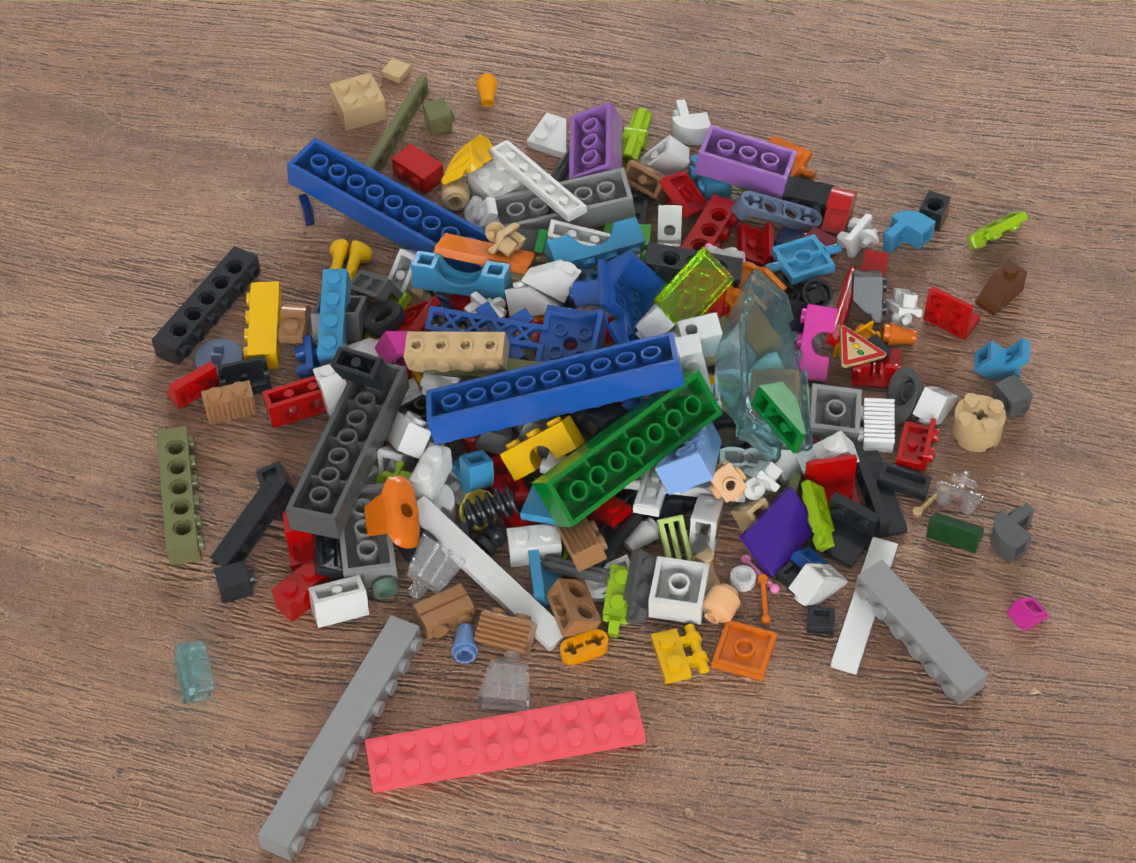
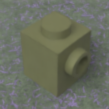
M444 98L422 103L424 120L431 136L452 131V122L455 121L452 109H448Z

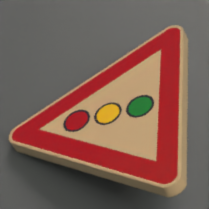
M845 325L840 327L841 366L843 368L885 358L886 352Z

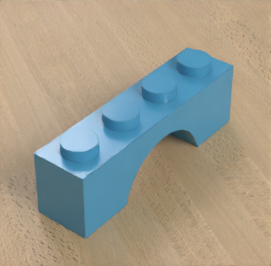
M636 217L614 222L610 238L600 245H583L574 240L570 235L547 240L544 252L549 263L562 260L574 264L577 269H590L598 264L599 259L602 258L604 261L609 262L628 250L637 256L642 252L646 241Z
M418 251L411 264L413 288L470 296L476 291L485 299L501 297L506 300L505 290L511 288L510 264L487 261L479 271L465 273L449 266L441 254Z
M323 269L317 357L321 366L332 362L339 346L347 347L346 309L347 305L350 304L351 280L347 269Z

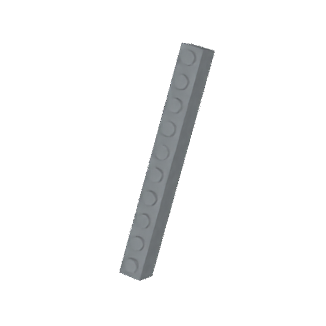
M390 616L257 836L261 849L289 861L292 860L295 853H299L302 850L305 836L310 829L315 828L321 809L330 803L334 787L337 783L340 784L343 781L346 767L350 760L354 761L357 757L359 745L363 739H367L370 735L375 718L382 715L385 701L389 695L395 693L401 674H405L408 671L413 654L418 653L421 649L423 638H421L420 626L395 616Z

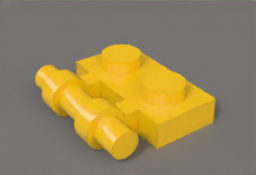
M688 624L684 627L686 635L679 637L677 628L651 634V642L665 684L690 679L691 668L698 667L700 674L709 672L707 664L709 659L707 653L702 649V638L700 632L696 631L694 624ZM691 647L693 655L686 657L684 649Z

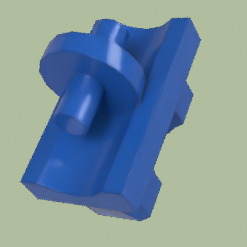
M310 334L304 336L303 345L294 348L297 360L300 363L306 361V363L296 366L297 375L301 380L314 376L313 369L321 367L317 357L318 345L312 342Z

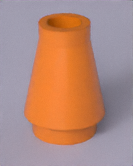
M893 322L882 324L880 331L881 340L886 345L916 343L917 330H911Z

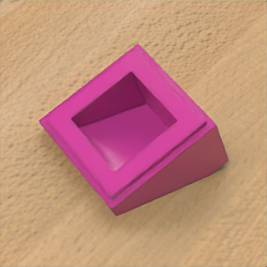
M1034 597L1016 599L1007 612L1009 617L1022 631L1030 629L1049 617L1048 613Z

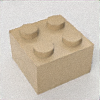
M371 72L329 84L332 104L346 131L387 119L385 99Z

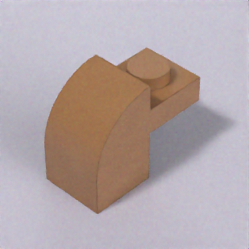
M283 304L281 309L282 320L278 334L279 343L303 344L304 336L309 335L311 331V308L309 305Z

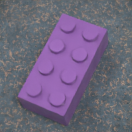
M608 102L570 116L569 180L622 168V118L612 103Z
M710 125L698 153L694 173L782 199L797 151Z

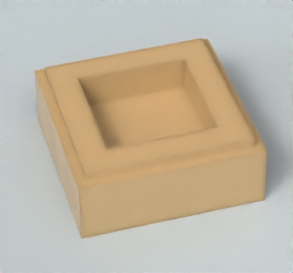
M392 58L381 71L382 77L401 83L411 71V65Z

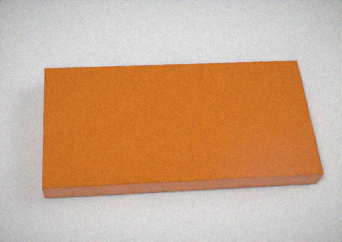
M448 233L443 235L434 249V253L441 254L442 257L482 266L487 261L510 264V272L523 275L532 267L536 259L535 252L521 249L519 251L515 250L509 257L500 251L493 255L488 252V249L494 243Z

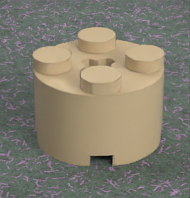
M975 393L965 395L964 399L956 406L952 425L953 438L955 436L962 448L971 452H985L987 448L992 446L994 448L999 444L1006 419L1003 402Z

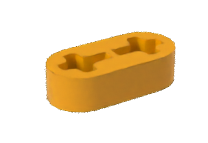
M594 629L567 638L560 645L561 660L567 665H577L604 655L609 647L608 635L602 630ZM597 640V642L601 643V645L597 646L595 643H592V641ZM572 648L573 651H576V654L572 655L571 652H568V649Z

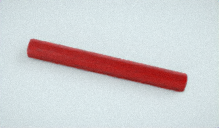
M855 266L850 267V270L847 271L836 305L838 311L834 333H827L825 339L826 343L831 344L832 347L837 346L836 343L840 342V327L845 325L853 301L851 294L852 270H860L856 269Z

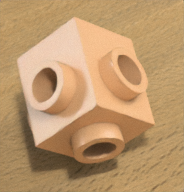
M724 459L716 465L714 478L709 481L712 485L708 488L717 500L722 498L726 503L730 500L734 502L744 494L743 490L747 488L744 483L746 476L738 466L733 468L731 463Z

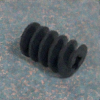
M507 485L504 486V494H501L496 488L494 489V497L485 492V500L482 501L478 495H475V503L472 504L467 498L465 499V507H463L464 516L471 531L474 530L475 524L479 528L484 527V520L491 525L494 523V517L500 522L503 520L504 514L508 518L513 517V509L518 515H520L521 511L514 492Z

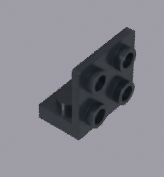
M835 492L829 502V511L835 530L832 532L835 546L821 553L852 568L871 543L872 538L877 535L880 515ZM813 533L811 537L808 539L807 545L816 549L814 542L812 540L814 536Z

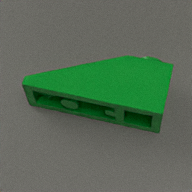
M783 382L759 385L751 406L793 454L798 453L806 431L797 397Z

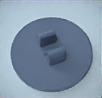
M214 339L204 343L196 351L194 357L196 368L210 361L217 369L218 365L243 360L240 346L228 339Z

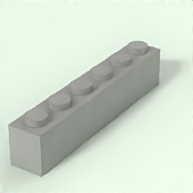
M883 560L857 576L855 590L858 597L863 601L866 600L872 606L875 616L883 620L889 626L892 635L906 645L909 654L922 663L926 673L931 678H935L947 697L953 698L959 705L984 688L988 675Z

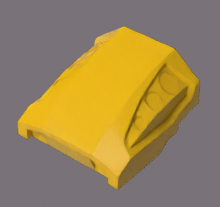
M480 134L464 145L449 162L441 179L442 184L446 185L459 179L464 174L479 169L484 163L491 160L492 158L488 150L493 148L490 140Z

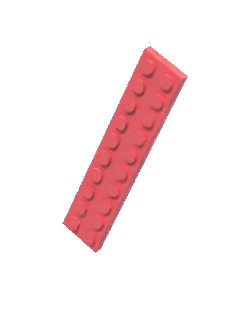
M634 691L365 739L373 793L646 743V736Z

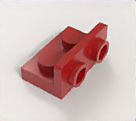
M210 361L188 375L177 379L169 385L170 390L166 392L168 398L178 409H181L202 396L201 391L220 386L216 366Z

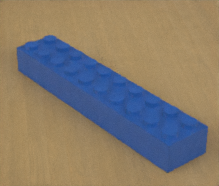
M317 138L309 142L287 164L289 184L405 249L434 253L436 244L445 233L493 243L487 239L485 230ZM443 257L449 266L461 272L472 273L482 269L478 264Z
M674 332L426 390L427 424L435 445L449 443L453 440L474 437L491 431H500L512 426L525 425L533 421L550 419L567 413L571 414L588 408H597L605 404L622 402L630 398L648 396L652 393L685 386Z

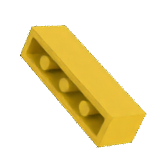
M279 281L251 283L250 292L246 293V302L249 310L245 311L246 324H249V326L244 329L245 342L248 343L246 347H243L244 360L265 356L268 369H279L280 343L278 334L281 325L282 309Z

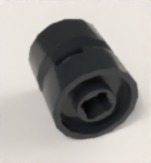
M815 278L809 280L797 293L795 300L806 304L828 306L832 300L833 292L831 286L826 281Z

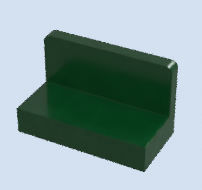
M935 512L929 519L926 537L976 554L985 528Z

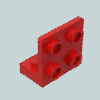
M934 286L929 288L923 320L966 340L979 324L981 316L973 313V305Z
M855 454L814 459L806 462L804 481L810 480L824 487L828 507L830 498L835 492L860 504L854 484L857 466Z

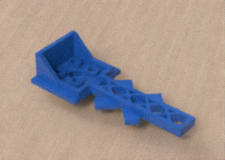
M628 250L609 262L604 261L602 258L598 260L600 306L616 319L606 324L615 345L639 340V337L635 334L638 331L635 325L650 310L665 285V281ZM644 396L622 401L621 405L630 411L644 400Z
M487 301L475 309L477 314L430 306L425 331L482 332L480 328L486 325L489 329L487 332L506 333L510 343L508 358L521 360L526 357L522 349L537 351L534 361L547 362L602 349L609 315L605 314L604 310L601 309L584 311L547 304L543 325L532 323L534 318L526 307L505 319L500 318ZM435 315L444 316L448 321L442 326L433 325ZM463 320H468L472 326L466 330H459L456 324ZM519 331L520 334L514 338L512 335ZM535 332L541 333L539 343L531 342L529 336ZM567 342H574L578 345L572 351L564 348Z

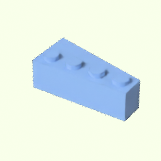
M712 422L664 457L656 466L655 470L669 495L680 492V494L686 493L696 485L713 480L722 440Z

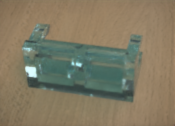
M205 641L175 644L174 663L183 704L209 698L210 691L207 690L214 689V680Z

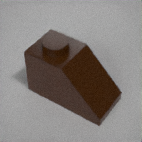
M1008 259L993 272L976 299L975 304L995 316L1023 291L1027 271Z

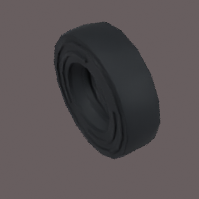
M383 301L367 311L363 326L370 336L381 337L386 331H396L403 325L406 319L405 311L397 301ZM390 315L386 320L379 322L382 318Z

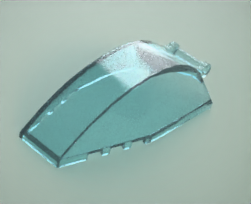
M756 268L751 272L739 293L726 321L716 358L714 374L715 391L722 409L737 425L735 430L736 437L741 441L746 440L765 456L767 462L770 461L775 464L781 457V450L790 449L751 406L758 386L783 382L797 397L806 431L799 451H809L813 447L807 371L805 369L801 371L799 360L803 358L802 351L796 352L794 341L798 339V334L796 331L791 332L789 324L794 318L788 295Z

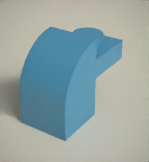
M901 211L894 214L891 218L890 227L886 229L883 235V250L892 253L904 241L920 250L933 238L936 221L917 211Z
M1021 338L1007 349L990 341L975 352L974 371L990 380L1002 381L1014 374L1019 378L1021 366L1026 365L1030 361V341Z
M483 449L461 455L458 460L452 461L453 469L451 471L461 481L462 491L465 494L493 485V461Z

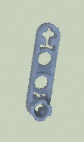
M744 191L731 207L732 213L740 220L754 216L808 232L814 226L818 227L822 223L821 214L813 208L753 191ZM764 204L770 205L774 212H768ZM785 210L791 211L794 214V219L789 218Z

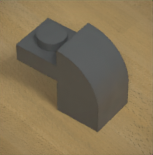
M1028 503L1019 509L1014 508L1008 515L1000 510L994 519L990 537L991 545L996 553L1009 564L1027 552L1032 535L1025 528L1031 524L1034 508Z

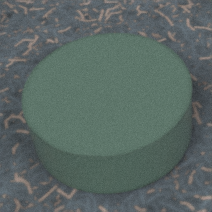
M387 577L376 581L371 586V589L376 599L383 600L394 596L398 592L399 587L395 578Z

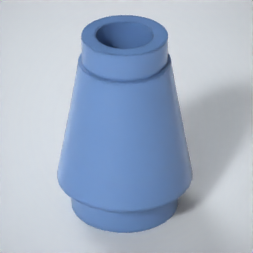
M462 623L457 627L452 647V655L455 660L464 664L471 663L478 655L477 643L474 641L473 626L468 623Z

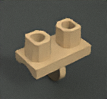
M499 222L488 224L485 229V235L489 241L495 243L488 249V252L494 255L500 251L509 257L515 250L519 251L527 239L517 232L520 225L514 222L504 228Z

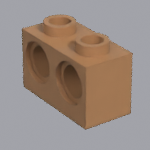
M558 578L546 596L562 637H573L596 629L601 623V619L585 580Z

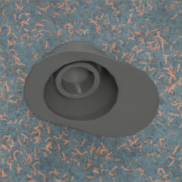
M909 367L898 369L891 377L886 399L895 400V424L901 423L908 418L915 409L925 388L923 382L918 378L917 372Z

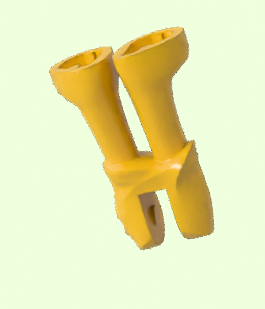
M345 239L335 240L331 243L329 250L333 258L330 269H342L344 261L349 257L346 269L352 281L357 274L359 264L368 263L372 258L373 251L368 245L357 240L352 241L351 247Z

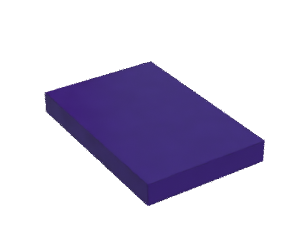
M791 487L785 488L739 536L768 577H773L792 557L793 553L813 534V528L808 522V510Z

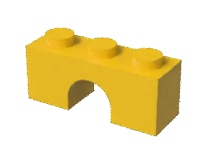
M570 415L563 419L557 416L546 423L547 428L540 430L537 427L526 433L527 438L523 441L516 438L505 445L507 450L501 453L500 456L514 481L530 474L541 466L542 459L538 451L539 446L547 447L555 459H558L577 449L585 442Z

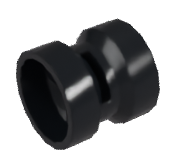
M488 524L482 530L483 533L477 535L472 541L489 557H492L496 553L495 549L502 547L506 543L507 537L497 525Z

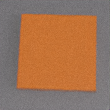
M732 620L725 622L711 667L763 681L778 633Z

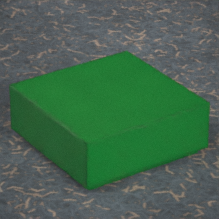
M538 229L533 252L544 253L548 236L547 230Z

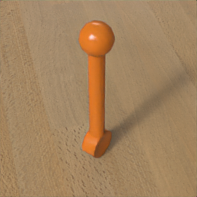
M760 574L758 576V583L761 585L763 611L760 620L763 624H769L771 617L768 615L766 593L768 576Z

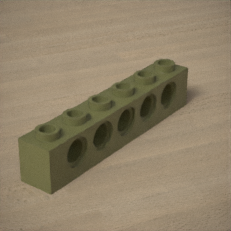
M186 426L156 430L166 552L170 565L202 561L201 550H205L203 535H199V530L203 529L201 514L197 515V509H201L199 494H195V489H199L197 474H193V470L197 469L195 454L191 455V450H195L193 435H188Z

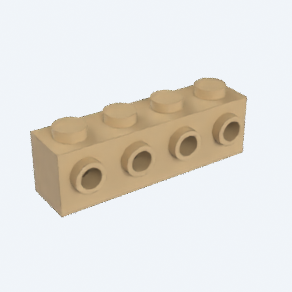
M407 332L404 360L408 369L416 372H423L425 370H437L439 372H448L449 370H461L463 372L485 370L492 373L507 371L510 343L505 332Z

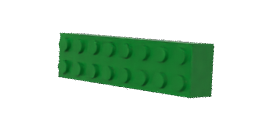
M699 370L683 371L685 386L653 393L532 482L557 527H573L723 414Z

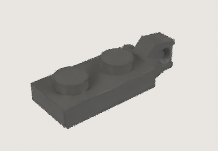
M641 549L632 551L623 599L627 601L628 606L625 621L632 625L645 622L657 561L656 557Z

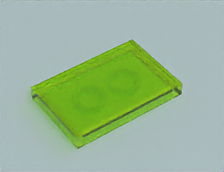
M702 247L655 297L654 301L676 325L681 320L702 316L733 283L735 278L705 247Z

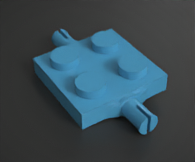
M813 234L772 247L771 254L776 262L764 267H767L772 273L782 271L791 285L835 272V263L830 258V255L842 252V247L839 245V242L825 246Z

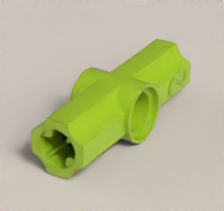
M645 108L633 111L629 126L624 128L622 137V165L625 168L630 160L638 161L642 149L646 148L652 113H649Z

